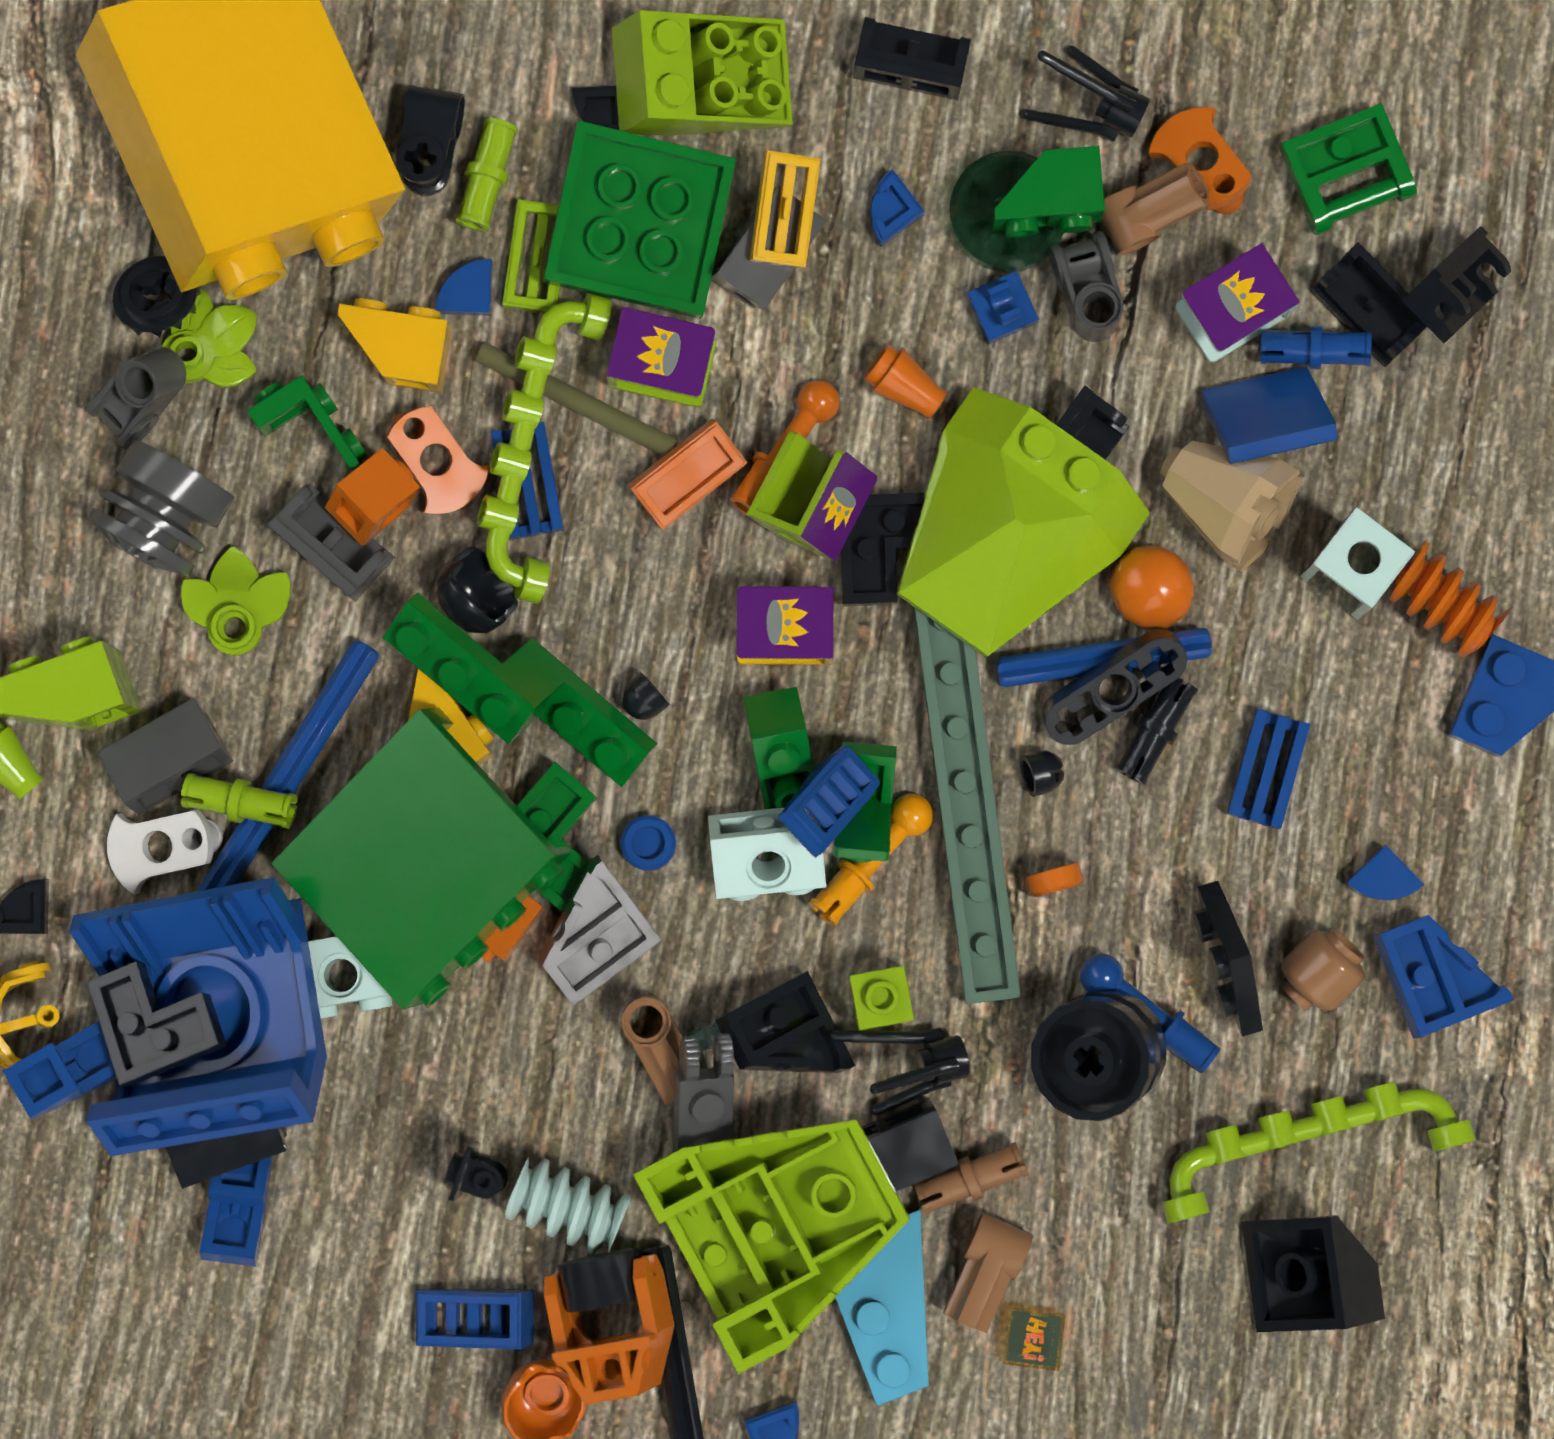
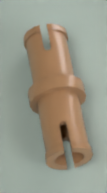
M1013 1142L1007 1147L971 1161L968 1156L958 1160L959 1166L914 1184L919 1201L921 1200L922 1202L921 1206L924 1213L928 1215L932 1211L972 1196L973 1201L983 1198V1191L1021 1176H1028L1029 1174L1017 1143Z

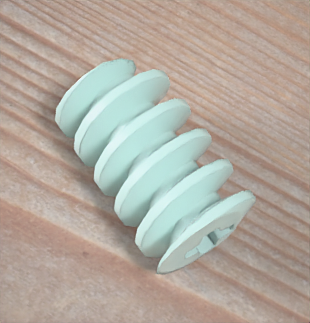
M528 1157L507 1204L506 1218L513 1220L523 1209H526V1227L533 1229L545 1217L547 1218V1236L554 1237L566 1226L567 1245L574 1246L584 1235H587L588 1254L595 1255L604 1244H608L609 1253L630 1204L631 1195L624 1193L613 1205L610 1203L611 1187L604 1184L592 1196L590 1195V1177L584 1175L574 1187L569 1186V1168L564 1166L554 1178H550L549 1159L543 1158L532 1170L528 1168Z

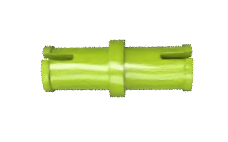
M492 117L484 119V127L474 161L467 163L464 174L468 178L459 213L455 218V222L459 225L480 232L489 231L490 220L499 189L504 188L507 184L509 175L505 168L514 137L518 132V127L514 124Z
M189 773L184 780L181 796H188V798L183 797L181 799L182 807L225 814L228 821L242 823L244 819H249L290 829L297 812V806L291 805L296 804L298 801L296 794H286L252 787L249 780L239 778L232 783Z

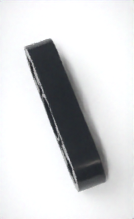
M1165 629L1148 631L1052 694L1046 700L1042 711L1043 721L1049 735L1056 742L1064 745L1078 744L1177 680L1183 674L1187 665V655L1179 638L1174 633ZM1156 647H1160L1164 652L1169 651L1168 658L1170 662L1163 667L1156 661L1152 662L1153 658L1150 652ZM1134 660L1139 670H1142L1146 680L1142 683H1139L1133 668L1129 665ZM1114 674L1125 676L1129 680V688L1124 696L1110 700L1100 695L1099 687L1106 677ZM1087 691L1090 692L1095 705L1100 709L1096 713L1092 712L1090 704L1087 705L1082 695ZM1067 707L1072 713L1077 712L1076 716L1079 722L1072 727L1065 721L1059 723L1061 719L1058 712L1061 709Z

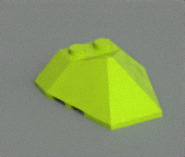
M973 387L941 433L937 447L938 453L931 478L927 483L923 507L918 525L913 533L897 595L981 655L988 657L1121 557L1150 512L1119 469L1035 409Z
M858 1119L683 1147L633 1174L658 1223L661 1224L666 1221L716 1315L717 1318L712 1325L738 1374L787 1349L910 1220L905 1207Z

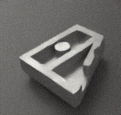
M597 855L591 859L538 959L567 999L575 1006L662 940L600 856Z

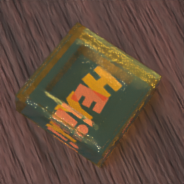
M1009 1307L1003 1363L1059 1371L1065 1314Z

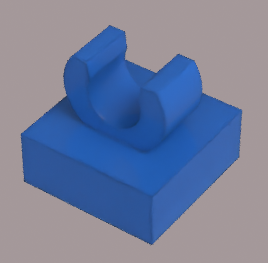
M1017 271L967 292L966 297L988 345L1033 326L1039 321Z

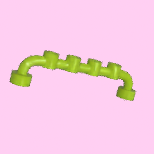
M588 293L583 302L565 301L553 305L542 315L534 339L523 336L520 340L514 365L515 368L526 371L522 391L510 389L502 411V420L514 424L509 444L502 442L496 444L490 461V474L501 476L497 497L484 496L477 517V526L489 529L486 539V557L491 570L501 581L515 587L516 599L535 604L540 603L546 591L550 564L547 561L526 556L521 566H519L509 558L507 546L518 518V499L522 482L528 474L532 453L530 448L534 431L540 422L543 412V393L547 376L552 370L556 357L555 342L557 333L564 324L577 323V335L600 341L607 329L612 301L609 298Z
M1390 1082L1364 1090L1365 1102L1345 1106L1343 1096L1311 1104L1313 1116L1293 1121L1290 1110L1259 1118L1258 1122L1261 1130L1239 1135L1237 1125L1216 1129L1205 1133L1206 1145L1198 1146L1184 1153L1174 1164L1169 1179L1172 1200L1162 1202L1167 1224L1210 1213L1204 1191L1193 1194L1191 1185L1195 1173L1206 1167L1420 1110L1431 1114L1436 1121L1437 1128L1427 1131L1432 1150L1436 1152L1476 1141L1471 1121L1468 1119L1459 1122L1451 1104L1439 1093L1424 1088L1398 1092L1396 1082Z

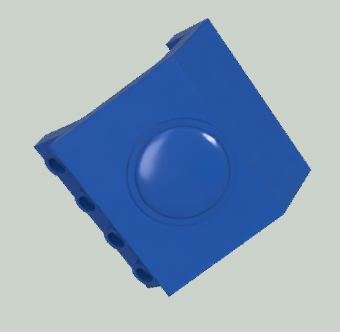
M275 877L73 915L69 932L99 977L135 961L144 963L159 1010L201 992L210 994L227 1047L130 1087L120 1086L116 1078L112 1101L91 1104L86 1120L110 1156L314 1122L327 1054L301 898L288 900Z

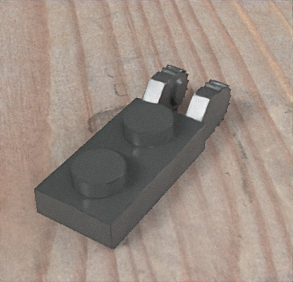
M729 1033L715 1035L713 1068L699 1069L701 1054L695 1036L681 1038L679 1071H675L672 1153L683 1147L732 1139L734 1051Z

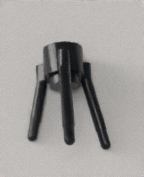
M1069 46L1067 54L1105 84L1042 50L1038 53L1037 57L1041 62L1102 97L1095 115L1104 120L1100 123L1030 109L1023 111L1022 116L1024 119L1046 125L1098 134L1112 142L1115 141L1119 132L1132 138L1148 107L1150 98L1138 93V88L1122 81L1075 46Z
M940 1028L923 1032L832 1031L829 1035L830 1040L834 1042L923 1044L924 1048L915 1052L917 1069L873 1083L870 1086V1091L873 1094H879L919 1081L923 1082L873 1105L870 1111L874 1116L895 1109L932 1091L951 1087L952 1081L969 1077V1059L961 1037L954 1035L944 1038Z

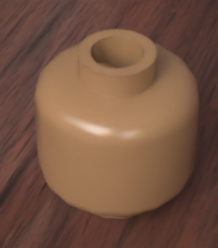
M1331 929L1329 933L1321 930L1312 931L1282 962L1284 975L1289 981L1284 990L1295 1003L1307 1011L1313 1005L1325 1011H1332L1363 981L1364 971L1360 963L1365 958L1360 950L1335 929Z

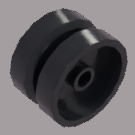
M1094 990L1075 996L1067 1003L1056 1008L1040 1023L1031 1044V1070L1039 1091L1055 1109L1077 1120L1103 1121L1123 1114L1157 1085L1166 1065L1167 1040L1158 1017L1141 999L1122 990ZM1095 1047L1102 1052L1099 1058L1095 1053Z

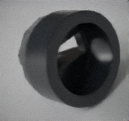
M642 672L627 684L623 693V705L627 713L636 719L647 720L654 718L670 705Z
M1038 750L1020 756L1022 778L1026 789L1032 797L1050 793L1057 789L1064 780V772L1061 770L1063 763L1061 758L1055 753L1048 750Z

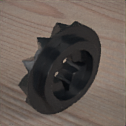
M153 256L136 262L120 276L113 292V307L122 325L125 324L131 328L138 336L143 332H151L160 338L163 330L170 327L181 329L182 320L188 314H196L195 301L201 292L199 287L181 293L166 257ZM162 289H164L170 301H166V303L157 301L153 308H151L144 295L158 296Z

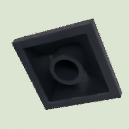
M1337 1215L1241 1222L1256 1332L1349 1329L1385 1319L1378 1263Z

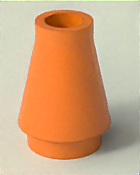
M887 344L879 353L863 380L873 386L871 392L919 412L927 419L936 412L947 395V392L929 377L903 347L898 351L890 344Z

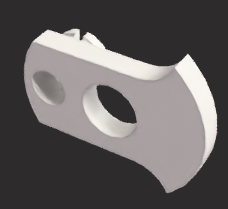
M193 810L141 823L133 822L127 819L123 813L116 814L109 828L107 836L108 860L119 882L131 893L139 894L145 881L153 876L210 864L213 852L217 851L221 846L223 833L220 826L215 821L206 819L200 810ZM156 831L166 833L172 842V853L164 862L155 860L148 850L150 836ZM198 831L202 835L201 845L197 841L196 834Z

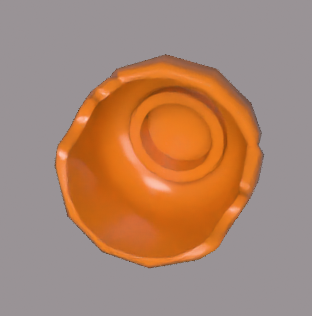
M1159 545L1134 546L1116 560L1108 578V588L1118 612L1125 620L1144 630L1169 628L1184 618L1192 606L1194 582L1190 569L1176 553Z
M551 1359L536 1360L518 1368L502 1392L503 1423L513 1439H568L578 1427L579 1421L582 1420L587 1409V1405H585L570 1384L568 1373Z

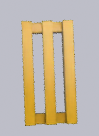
M770 150L764 152L749 261L768 262L780 266L787 265L799 269L806 268L820 158ZM777 164L784 165L773 250L770 251L765 250L776 167ZM800 167L806 169L794 254L785 253L796 168Z

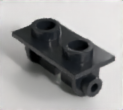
M479 1142L468 1145L466 1151L459 1150L455 1152L444 1179V1184L452 1186L448 1200L455 1201L464 1192L483 1199L495 1196L507 1185L508 1172L506 1168L497 1161L477 1155L481 1145Z

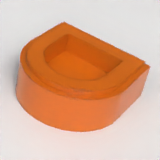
M1079 862L1027 876L1024 878L1028 895L1035 898L1081 885L1084 879Z

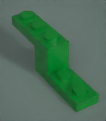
M416 593L405 603L382 637L508 745L539 717L622 788L658 744L534 638H531L502 664L419 593Z

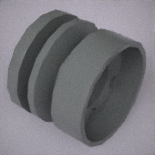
M133 439L116 468V471L134 486L130 496L104 489L100 496L120 508L119 515L114 519L93 508L86 520L95 525L109 540V543L156 570L175 572L189 578L195 566L175 554L176 548L181 543L202 554L206 546L187 530L191 522L195 521L209 527L218 528L235 497L184 464L139 440Z

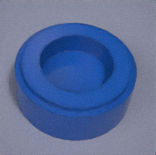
M642 816L630 822L625 828L621 838V848L623 855L632 866L643 871H655L667 865L673 858L676 850V838L670 825L661 818Z

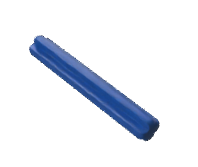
M1198 628L1172 632L1179 638L1186 652L1187 661L1207 658L1212 654V642L1208 629ZM1139 637L1001 657L996 663L998 681L1000 686L1010 687L1079 677ZM1160 647L1154 648L1150 652L1153 658L1152 662L1156 661L1160 665L1168 664L1170 662L1168 658L1169 651L1164 652ZM1135 660L1129 663L1133 669L1138 668Z

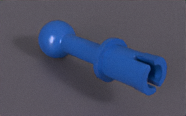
M1101 953L1092 955L1085 960L1080 969V981L1087 992L1094 990H1122L1141 999L1158 1017L1167 1040V1048L1199 1073H1203L1221 1048L1184 1020L1183 1016L1185 1013L1181 1009L1173 1017L1124 979L1123 968L1113 956Z

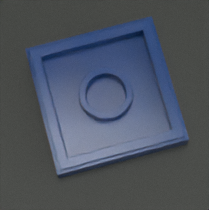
M1307 366L1201 390L1204 409L1230 464L1338 439L1336 422Z

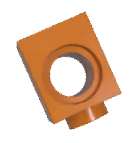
M381 448L336 484L325 509L363 547L408 510L420 486L415 482L412 472L403 462L393 459Z

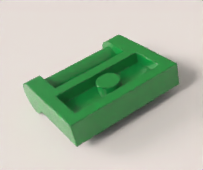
M1382 103L1284 141L1279 146V150L1303 204L1308 225L1314 235L1331 230L1332 223L1394 198L1401 202L1417 195L1414 178ZM1380 164H1385L1389 178L1324 203L1319 191L1320 188Z

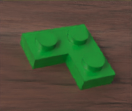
M554 762L517 807L555 848L567 846L572 851L560 864L564 869L562 876L551 887L540 893L563 913L589 862L562 839L598 798L558 763Z

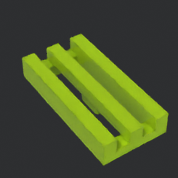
M518 199L502 303L504 309L514 310V308L524 309L525 312L536 313V311L547 312L553 305L559 304L561 287L549 284L547 300L538 299L550 216L556 217L558 204ZM528 213L538 214L527 294L526 297L516 296Z

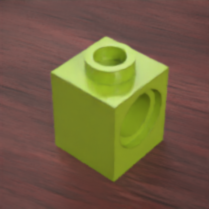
M904 966L848 976L859 1031L914 1021Z

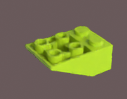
M639 10L612 27L620 131L637 135L674 136L781 128L793 125L785 19Z
M92 636L64 644L60 647L63 655L42 662L40 656H32L12 663L8 666L10 674L0 677V719L92 731L142 712L121 651L103 641L94 643Z

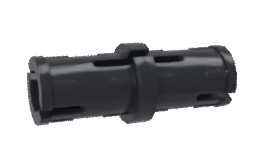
M1178 678L1159 691L1146 715L1140 714L1135 725L1139 729L1119 764L1117 763L1115 766L1116 771L1124 776L1126 774L1131 775L1129 779L1141 785H1146L1147 779L1167 744L1173 745L1178 734L1174 730L1194 695L1196 696L1198 692L1196 687L1190 683H1187V685L1182 684L1184 680Z

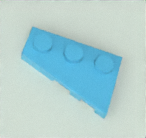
M920 1209L908 1213L910 1220L836 1297L877 1406L929 1386Z

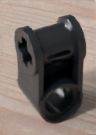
M409 85L402 111V129L396 153V164L406 187L417 195L433 196L440 193L448 184L456 142L460 137L463 124L464 94ZM430 157L433 165L425 166L423 174H417L414 166H421L424 158Z

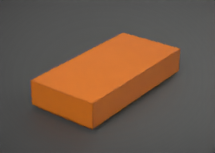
M711 418L627 484V486L657 526L664 530L744 467L747 461L718 422Z

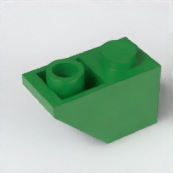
M1099 146L1044 150L994 209L991 219L992 231L1005 230L1006 237L1019 238L1038 234V227L1060 226V232L1079 233L1093 229V223L1101 222L1105 213Z
M797 687L743 697L765 810L785 808L813 771L807 729Z

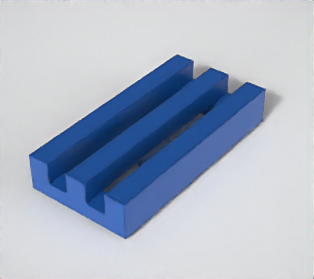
M544 422L538 424L533 438H536L551 521L540 523L532 473L529 467L528 474L522 482L529 525L519 527L517 518L515 528L510 535V540L564 531ZM512 429L490 431L493 449L498 442H510Z
M1261 709L1255 710L1226 815L1278 830L1282 828L1308 735L1309 723L1291 720L1289 717L1270 714L1268 711ZM1264 725L1274 727L1250 810L1243 808L1242 804ZM1285 732H1293V738L1271 815L1264 814L1263 810Z

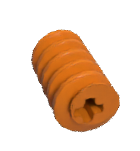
M1425 540L1394 579V586L1389 600L1395 603L1409 595L1411 600L1406 614L1411 617L1426 609L1428 614L1423 627L1428 631L1440 623L1446 625L1440 641L1443 644H1447L1457 637L1463 639L1457 655L1460 658H1464L1477 651L1504 621L1511 609L1493 616L1498 599L1491 595L1480 602H1476L1481 585L1474 581L1460 589L1459 585L1464 571L1457 567L1443 575L1442 571L1447 557L1440 553L1426 561L1425 557L1430 543Z

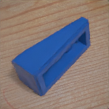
M841 746L817 764L778 818L808 852L816 858L826 850L870 799L880 784L879 779L850 747ZM804 807L823 827V829H821L819 825L809 816V814L803 809Z
M533 1289L416 1290V1346L521 1350L531 1346L534 1342ZM437 1303H446V1333H437ZM460 1303H467V1333H460ZM483 1304H490V1333H483ZM506 1305H510V1333H506Z

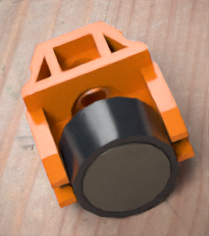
M639 1247L599 1253L557 1265L559 1272L544 1277V1300L555 1352L551 1353L552 1359L556 1365L562 1367L568 1373L570 1384L585 1405L638 1396L661 1384L675 1324L664 1271L656 1254L641 1257ZM637 1299L642 1325L637 1332L595 1340L585 1335L580 1311L607 1307Z

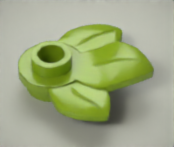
M201 288L199 289L201 294L197 296L195 301L196 314H188L182 320L181 329L170 327L171 335L163 342L161 347L171 349L177 354L182 349H193L196 351L197 355L193 360L183 361L186 369L185 384L196 383L203 379L220 388L238 386L257 373L253 362L242 352L254 335L257 325V314L255 311L239 305H224L214 309L208 293Z
M230 547L217 561L212 571L210 582L202 579H185L182 582L181 588L182 606L189 619L207 628L209 639L215 648L231 656H240L252 651L261 640L263 628L283 617L291 596L290 578L286 572L273 573L260 578L252 561L236 547ZM234 619L243 620L245 623V632L237 639L229 638L226 632L227 625Z

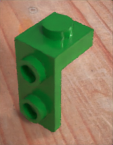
M303 375L286 386H283L281 382H277L263 389L254 397L256 405L247 410L258 429L266 437L311 408L352 472L361 465L359 460L367 456L352 430L348 428L340 433L331 419L330 415L336 412L338 408L321 382L311 388Z
M842 742L841 746L850 747L879 779L880 784L870 799L834 839L833 855L862 863L873 860L887 861L890 854L891 805L897 746Z

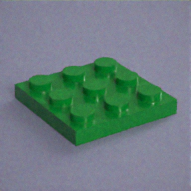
M578 120L574 129L542 282L701 319L704 315L736 158Z

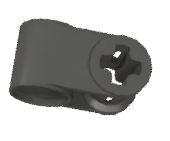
M1102 230L1094 232L1092 239L1065 247H1060L1058 243L1049 245L1048 251L1054 277L1063 294L1076 334L1090 342H1100L1110 338L1117 330L1124 306L1115 277L1110 248ZM1090 302L1103 303L1109 308L1111 318L1104 323L1092 322L1086 318L1083 313V307Z
M164 347L153 349L125 361L118 367V370L108 383L90 400L86 406V411L92 417L99 416L119 437L117 444L123 450H127L133 439L141 441L158 423L159 416L183 388L186 382L184 362L177 353Z

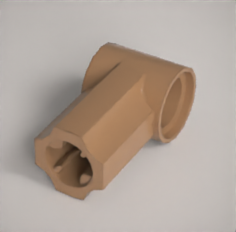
M1184 163L1141 187L1139 185L1132 186L1104 199L1105 213L1101 220L1118 256L1125 255L1149 245L1162 236L1160 231L1210 206V192L1203 176L1198 173L1193 164Z
M642 994L634 997L626 1004L622 1013V1028L664 1104L667 1105L674 1101L675 1071H679L680 1041L683 1036L664 1001L655 995ZM644 1005L652 1006L661 1013L662 1025L654 1034L641 1035L632 1028L630 1017L638 1007Z
M982 1212L965 1248L963 1258L966 1260L958 1279L954 1283L943 1314L971 1328L987 1333L1010 1279L1015 1280L1022 1268L1034 1235Z

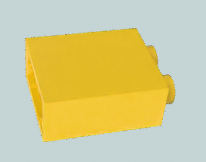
M131 0L97 10L75 55L181 293L218 281L226 299H240L267 289L283 279L287 274L282 261L284 258L317 248L324 266L334 267L359 259L384 243L385 238L379 224L406 189L320 0Z

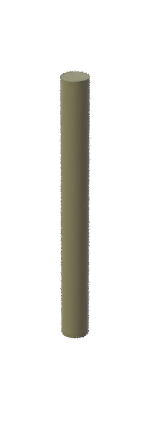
M484 342L475 361L523 385L526 371L515 368V357ZM550 374L547 376L543 396L661 456L666 455L676 447L678 439Z

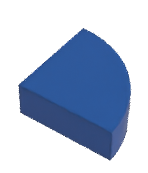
M893 169L879 182L871 203V226L874 236L881 247L924 216L925 213Z
M492 259L470 262L452 273L439 292L435 310L441 312V314L491 316Z
M1387 845L1382 846L1344 883L1355 893L1376 900L1400 899L1413 894L1424 886Z
M793 1401L744 1419L750 1439H797L799 1431L797 1402Z

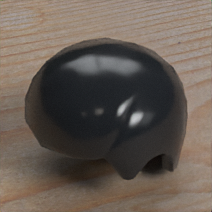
M469 547L449 560L439 572L436 581V594L439 604L446 616L467 633L487 634L501 626L506 621V618L518 607L514 587L501 581L489 566L486 552L476 547Z

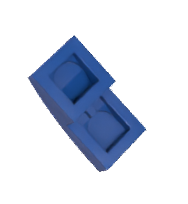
M99 1021L56 1046L51 1042L3 1070L4 1075L31 1120L62 1107L117 1078Z
M273 1156L210 1179L208 1189L210 1201L199 1252L201 1260L256 1267Z

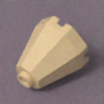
M1191 441L1183 449L1175 447L1165 459L1160 470V475L1165 477L1162 484L1164 492L1220 558L1241 572L1264 552L1270 543L1264 536L1272 526L1276 529L1280 528L1290 511L1302 483L1301 478L1298 477L1300 474L1299 470L1282 459L1265 456L1230 464L1223 447Z

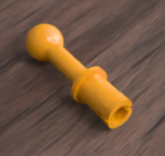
M915 793L904 794L892 804L889 856L907 836H919L930 828L933 821V809L929 801L923 796ZM842 859L838 863L840 869L838 873L829 881L826 888H823L815 898L810 900L809 906L814 912L821 910L822 913L819 917L835 927L841 917L865 892L870 894L875 889L869 878L884 861L873 860L864 863L854 862L852 864Z

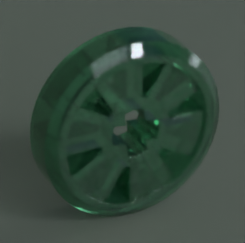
M1019 151L994 152L977 159L958 178L949 203L950 229L959 248L978 265L997 272L1024 271L1040 264L1049 257L1051 252L1049 245L1060 243L1064 234L1060 232V226L1038 227V234L1019 238L1006 237L1005 230L992 231L991 219L994 209L997 207L995 204L1000 200L1002 201L1037 160V157Z

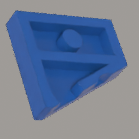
M1492 634L1486 641L1447 736L1493 756H1502L1554 712V660Z
M1429 915L1373 935L1413 1039L1421 1038L1514 1000L1511 992L1505 986H1498L1477 966L1479 962L1464 948L1454 945L1450 941L1448 933Z

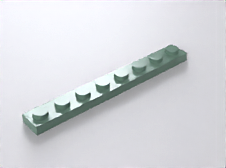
M914 607L965 1004L1021 998L976 650Z

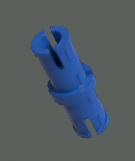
M1311 326V331L1262 329L1261 364H1310V369L1321 370V364L1365 365V367H1370L1372 331L1330 332L1322 331V326Z

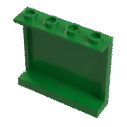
M440 708L419 709L271 863L403 1010L421 1004L428 1008L441 999L451 988V984L447 979L460 966L464 970L471 967L487 952L489 947L484 941L497 928L505 931L522 917L526 911L522 903L535 890L542 893L551 887L564 873V869L560 864L572 853L567 846L555 848L447 731L454 723Z

